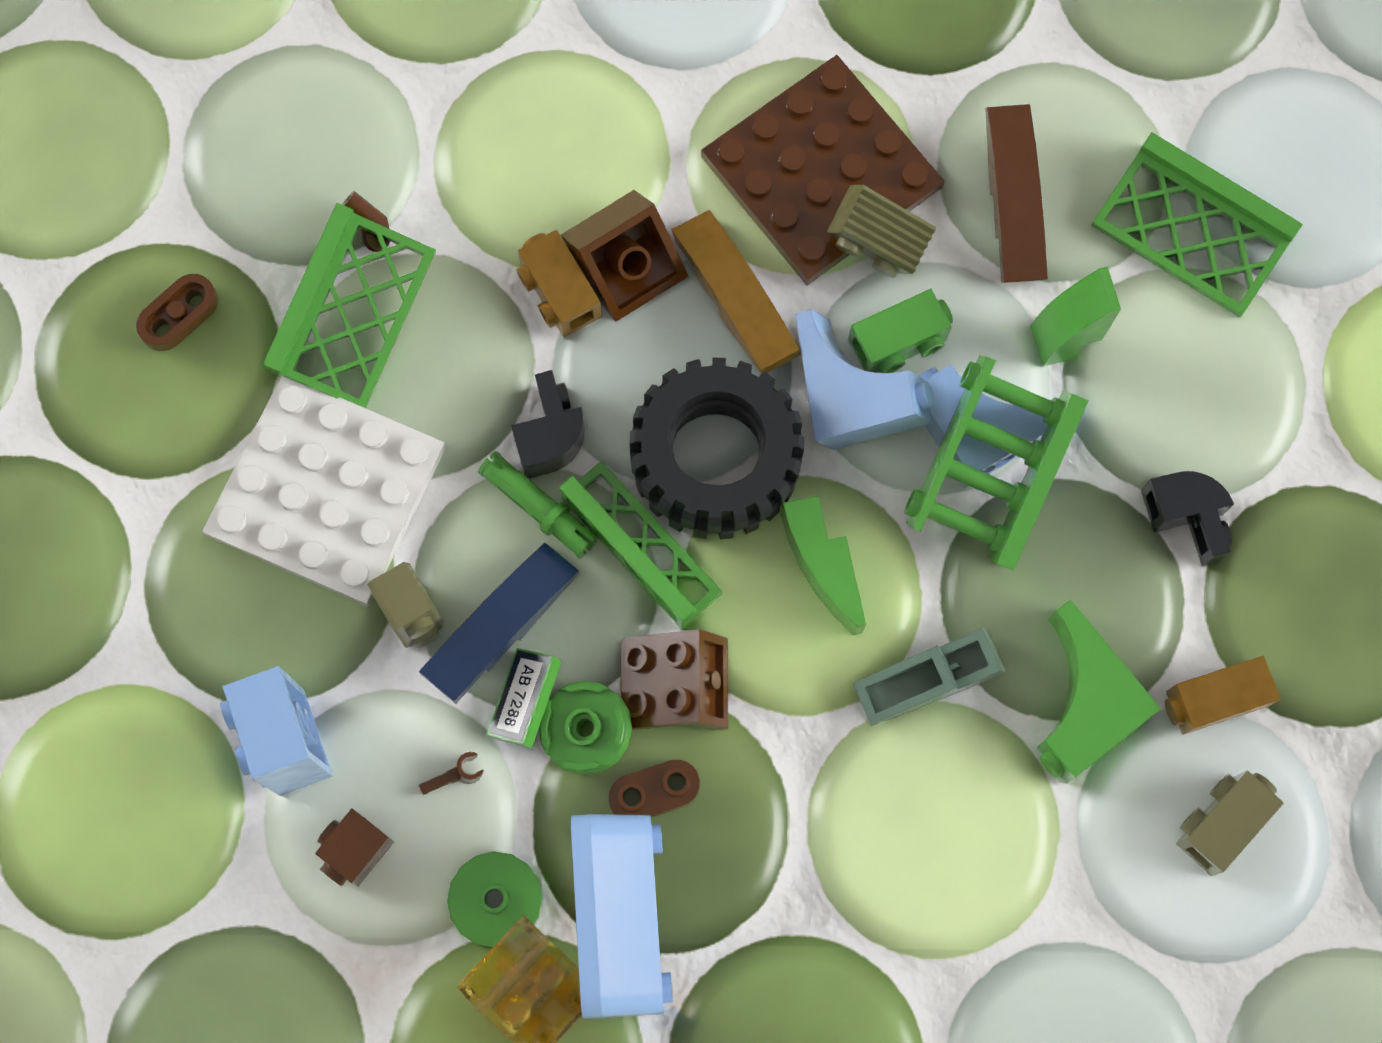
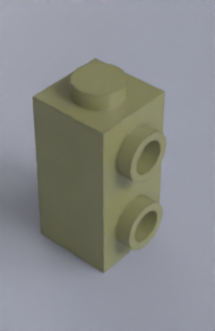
M1247 770L1232 777L1228 773L1211 790L1210 795L1215 800L1203 812L1198 807L1181 824L1179 828L1184 832V835L1177 841L1176 845L1210 876L1223 873L1284 802L1275 795L1277 792L1276 787L1261 774H1252Z

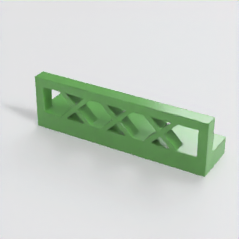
M602 461L579 480L571 476L559 487L561 499L592 533L598 535L601 543L681 630L722 595V590ZM602 477L613 489L612 505L599 504L586 489ZM618 495L628 506L618 505ZM617 513L636 514L643 521L642 538L629 537L616 523ZM648 528H649L658 538H647V536H648ZM647 546L667 547L673 554V571L660 570L646 555ZM678 560L688 571H678ZM677 579H696L708 592L692 605L677 589Z

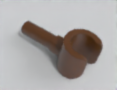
M475 752L464 753L458 759L455 768L419 784L422 794L425 795L457 781L466 784H473L479 781L484 770H480L472 775L466 774L462 770V764L474 760L478 754Z

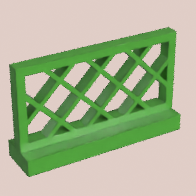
M1153 132L1150 133L1139 153L1091 224L1094 228L1238 317L1244 314L1303 225L1293 217ZM1140 166L1157 175L1160 190L1136 195L1133 177ZM1166 181L1175 187L1167 188ZM1128 187L1130 197L1120 198ZM1185 192L1193 197L1197 213L1174 218L1169 196ZM1162 197L1167 220L1143 224L1138 202ZM1132 204L1136 226L1119 229L1105 219L1114 207ZM1203 204L1213 210L1204 211ZM1222 215L1231 220L1235 236L1211 241L1207 218ZM1199 220L1204 243L1181 247L1176 225ZM1169 227L1174 249L1156 252L1148 247L1146 231ZM1241 227L1250 233L1242 234ZM1138 233L1140 241L1130 235ZM1260 238L1275 247L1267 261L1249 264L1244 241ZM1237 243L1242 266L1218 271L1213 248ZM1206 250L1211 272L1195 276L1187 271L1183 254ZM1175 256L1177 264L1172 262L1168 258ZM1261 269L1253 282L1251 271ZM1244 273L1248 291L1240 303L1224 294L1221 277ZM1213 279L1214 287L1205 281Z
M336 202L264 360L263 366L265 370L338 399L340 397L366 408L434 258L436 249L355 214L353 209ZM361 228L376 235L382 250L357 259L352 242L358 229ZM384 239L397 245L387 248ZM408 249L423 256L417 271L399 277L390 255ZM349 251L353 261L343 264ZM385 257L393 280L369 288L361 266ZM356 268L364 290L339 299L334 287L337 275ZM412 280L405 294L402 284ZM397 286L403 301L399 311L381 317L372 295ZM331 290L335 301L325 304ZM367 297L376 319L351 328L342 306ZM338 308L346 331L321 340L315 325L319 315ZM394 320L387 334L384 324ZM379 326L385 341L381 351L362 357L354 335ZM313 331L316 342L306 345ZM349 337L358 360L333 369L324 346ZM320 348L328 371L313 377L295 371L301 354ZM376 360L375 365L371 371V374L369 375V372L365 364ZM361 366L367 382L360 398L341 391L336 375ZM331 377L335 388L320 381Z

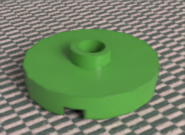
M585 680L567 684L558 690L560 692L552 700L549 699L539 726L541 745L552 761L565 771L582 775L604 772L617 763L628 748L632 732L630 711L621 696L603 684ZM587 721H592L594 726L591 735L584 737L582 727Z
M493 851L476 855L459 868L450 883L447 903L450 918L461 935L479 946L499 948L516 944L532 931L540 918L543 897L540 881L527 863L513 854ZM494 890L500 891L503 894L502 904L497 908H490L486 903L487 895Z

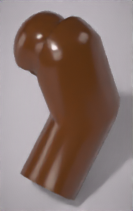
M356 191L351 192L342 203V205L353 209L355 214L389 228L387 217ZM360 228L363 244L372 252L381 251L382 248L377 236ZM384 239L385 244L388 247L390 241Z

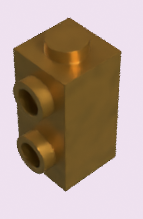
M557 229L547 235L539 233L529 238L523 244V248L518 250L521 266L516 268V272L528 292L535 289L542 303L537 306L549 328L557 326L564 338L602 317L600 300Z
M1263 655L1174 685L1166 691L1168 699L1165 700V709L1171 723L1174 726L1179 725L1182 735L1269 707L1280 701L1281 697Z

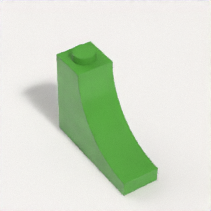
M1071 600L1056 610L1048 619L1060 637L1066 652L1069 666L1068 698L1055 728L1037 746L1042 753L1039 758L1045 769L1056 779L1062 777L1066 783L1076 778L1161 710L1159 705Z

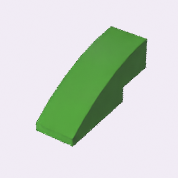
M1108 267L1099 268L1076 282L1051 301L1035 318L1030 327L1042 366L1077 359L1085 344L1103 340L1121 310Z
M819 496L783 502L780 515L788 542L801 571L815 594L831 614L852 635L862 634L866 622L847 537L828 539Z

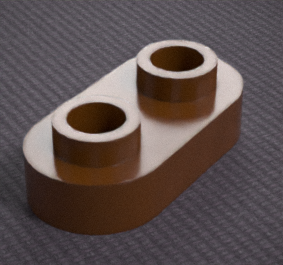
M187 274L180 277L139 314L136 322L138 335L149 348L156 351H167L176 347L216 310L218 295L215 288L206 277L199 274ZM194 296L203 297L199 305H189L190 300ZM160 326H170L169 331L165 335H156V331Z
M670 760L617 779L609 791V805L614 815H651V818L691 804L698 795L700 778L696 769L690 763L683 760ZM673 775H680L685 779V787L680 791H673L668 787V779ZM626 791H638L641 795L640 802L635 806L626 805L623 801V795Z

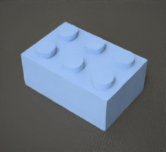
M280 666L222 686L227 700L220 703V708L228 729H235L238 734L241 746L235 748V755L244 776L250 774L254 782L257 781L263 788L266 787L279 796L333 777L305 691Z

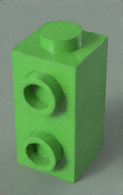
M930 288L852 324L848 341L864 371L893 373L906 364L905 360L919 353L921 357H927L941 350L945 346L944 342L947 340L951 330L953 317L946 302L943 299L937 300Z

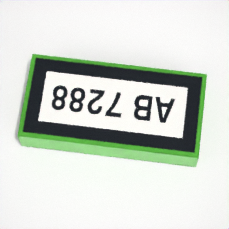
M520 648L516 649L487 732L489 737L532 749L562 662L560 659L552 655Z

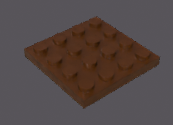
M838 55L832 57L701 149V158L806 285L812 283L849 256V254L835 246L838 239L828 235L826 232L850 185H865L910 212L942 189L945 182Z

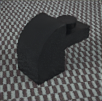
M552 370L535 374L545 416L511 425L523 472L528 479L549 474L567 466L577 456L584 441L585 427L582 407L564 411L571 408L565 382L556 384Z
M1182 471L1152 478L1142 488L1141 493L1154 533L1188 524L1202 567L1219 563L1231 552V531L1226 521L1220 520V516H1223L1234 505V502L1228 491L1217 480L1203 473Z

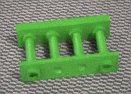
M979 355L976 363L970 361L964 370L960 380V387L964 388L962 396L920 490L915 488L910 494L904 514L909 515L906 523L920 532L928 518L987 543V548L991 550L988 558L996 564L1014 571L1089 400L1064 391L1061 392L1059 399L1056 397L1052 400L1044 398L991 375L990 373L996 360ZM982 391L1043 417V422L1047 426L1040 441L1035 439L1033 442H1029L971 417ZM966 434L1024 459V464L1029 467L1022 482H1016L1013 485L954 460V455L963 435ZM945 476L1006 501V507L1010 508L1003 525L997 524L994 527L935 502Z

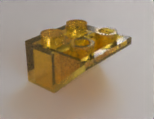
M524 915L457 986L471 1004L513 1043H556L582 1015L579 967Z

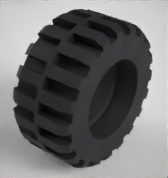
M713 357L712 366L702 367L699 359L686 362L685 372L679 374L673 368L662 375V384L659 387L652 384L644 394V404L636 408L629 441L631 469L635 476L636 488L641 498L646 497L649 501V509L658 518L663 515L669 519V526L679 532L685 527L693 530V537L707 539V533H719L720 540L733 538L734 532L742 529L745 534L751 533L759 528V523L764 519L770 522L779 513L782 503L788 502L794 491L804 453V437L801 436V417L799 411H792L793 399L785 389L777 391L774 388L775 378L767 372H762L759 377L752 374V364L739 361L737 368L726 366V358ZM718 414L735 418L745 424L756 436L759 444V457L752 472L736 482L725 485L705 484L684 473L674 458L673 445L676 434L688 422L701 416Z

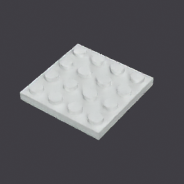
M281 376L202 533L206 537L369 607L374 596L367 584L387 571L446 450V444L441 440L340 397L338 399Z

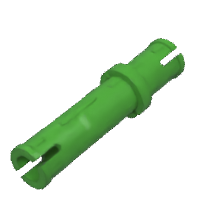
M498 451L490 454L492 462L488 458L484 460L478 473L541 524L540 530L545 535H554L573 551L579 559L587 555L585 549L590 552L599 537L570 514L569 506L564 502L559 504L504 459Z

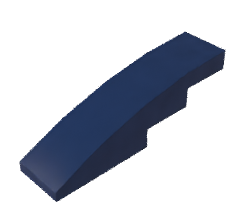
M543 543L448 638L420 669V675L454 704H457L485 671L489 672L517 639L521 641L580 573L579 570L548 544Z

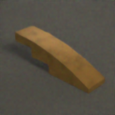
M710 210L671 229L674 241L695 268L698 281L717 305L720 318L760 373L764 371L768 373L801 355L798 345L755 274Z

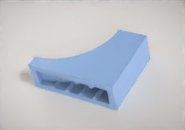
M812 309L795 314L815 442L835 450L932 423L930 408L934 407V395L927 381L909 370L897 373H874L857 368L847 359L838 346L828 318Z
M952 365L940 371L933 367L919 375V377L929 383L934 395V407L930 408L932 423L925 425L938 447L964 391V388L960 387L962 377ZM983 393L971 416L1029 442H1033L1035 439L1040 441L1047 426L1043 422V417L1016 405L997 401ZM964 434L953 459L990 474L1018 457Z

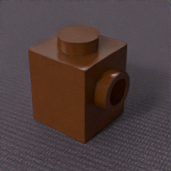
M351 808L340 823L337 820H333L324 829L317 840L321 846L315 854L325 862L320 870L335 883L342 887L348 880L359 887L393 845L394 841Z

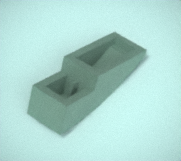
M981 628L943 646L932 647L854 682L853 685L870 725L874 726L1006 673V670L989 631Z

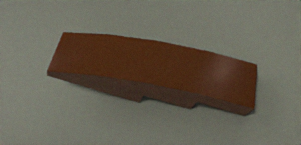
M1030 104L986 107L990 195H993L995 239H999L1001 283L1048 280L1041 184Z

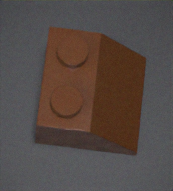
M632 190L561 234L563 241L601 304L615 322L689 277L655 204L635 190Z

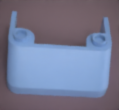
M571 815L582 1018L592 1020L664 1014L663 1003H672L673 996L671 972L661 973L653 854H663L661 824L651 825V815Z

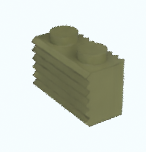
M850 185L826 233L838 239L835 245L838 249L855 257H859L863 253L874 260L872 267L875 270L895 278L897 273L912 275L916 271V266L920 263V258L924 255V250L928 247V242L932 239V234L936 231V227L865 185Z
M402 562L367 584L405 648L412 645L416 648H421L439 637L440 633L438 630L442 628L444 622L410 563Z

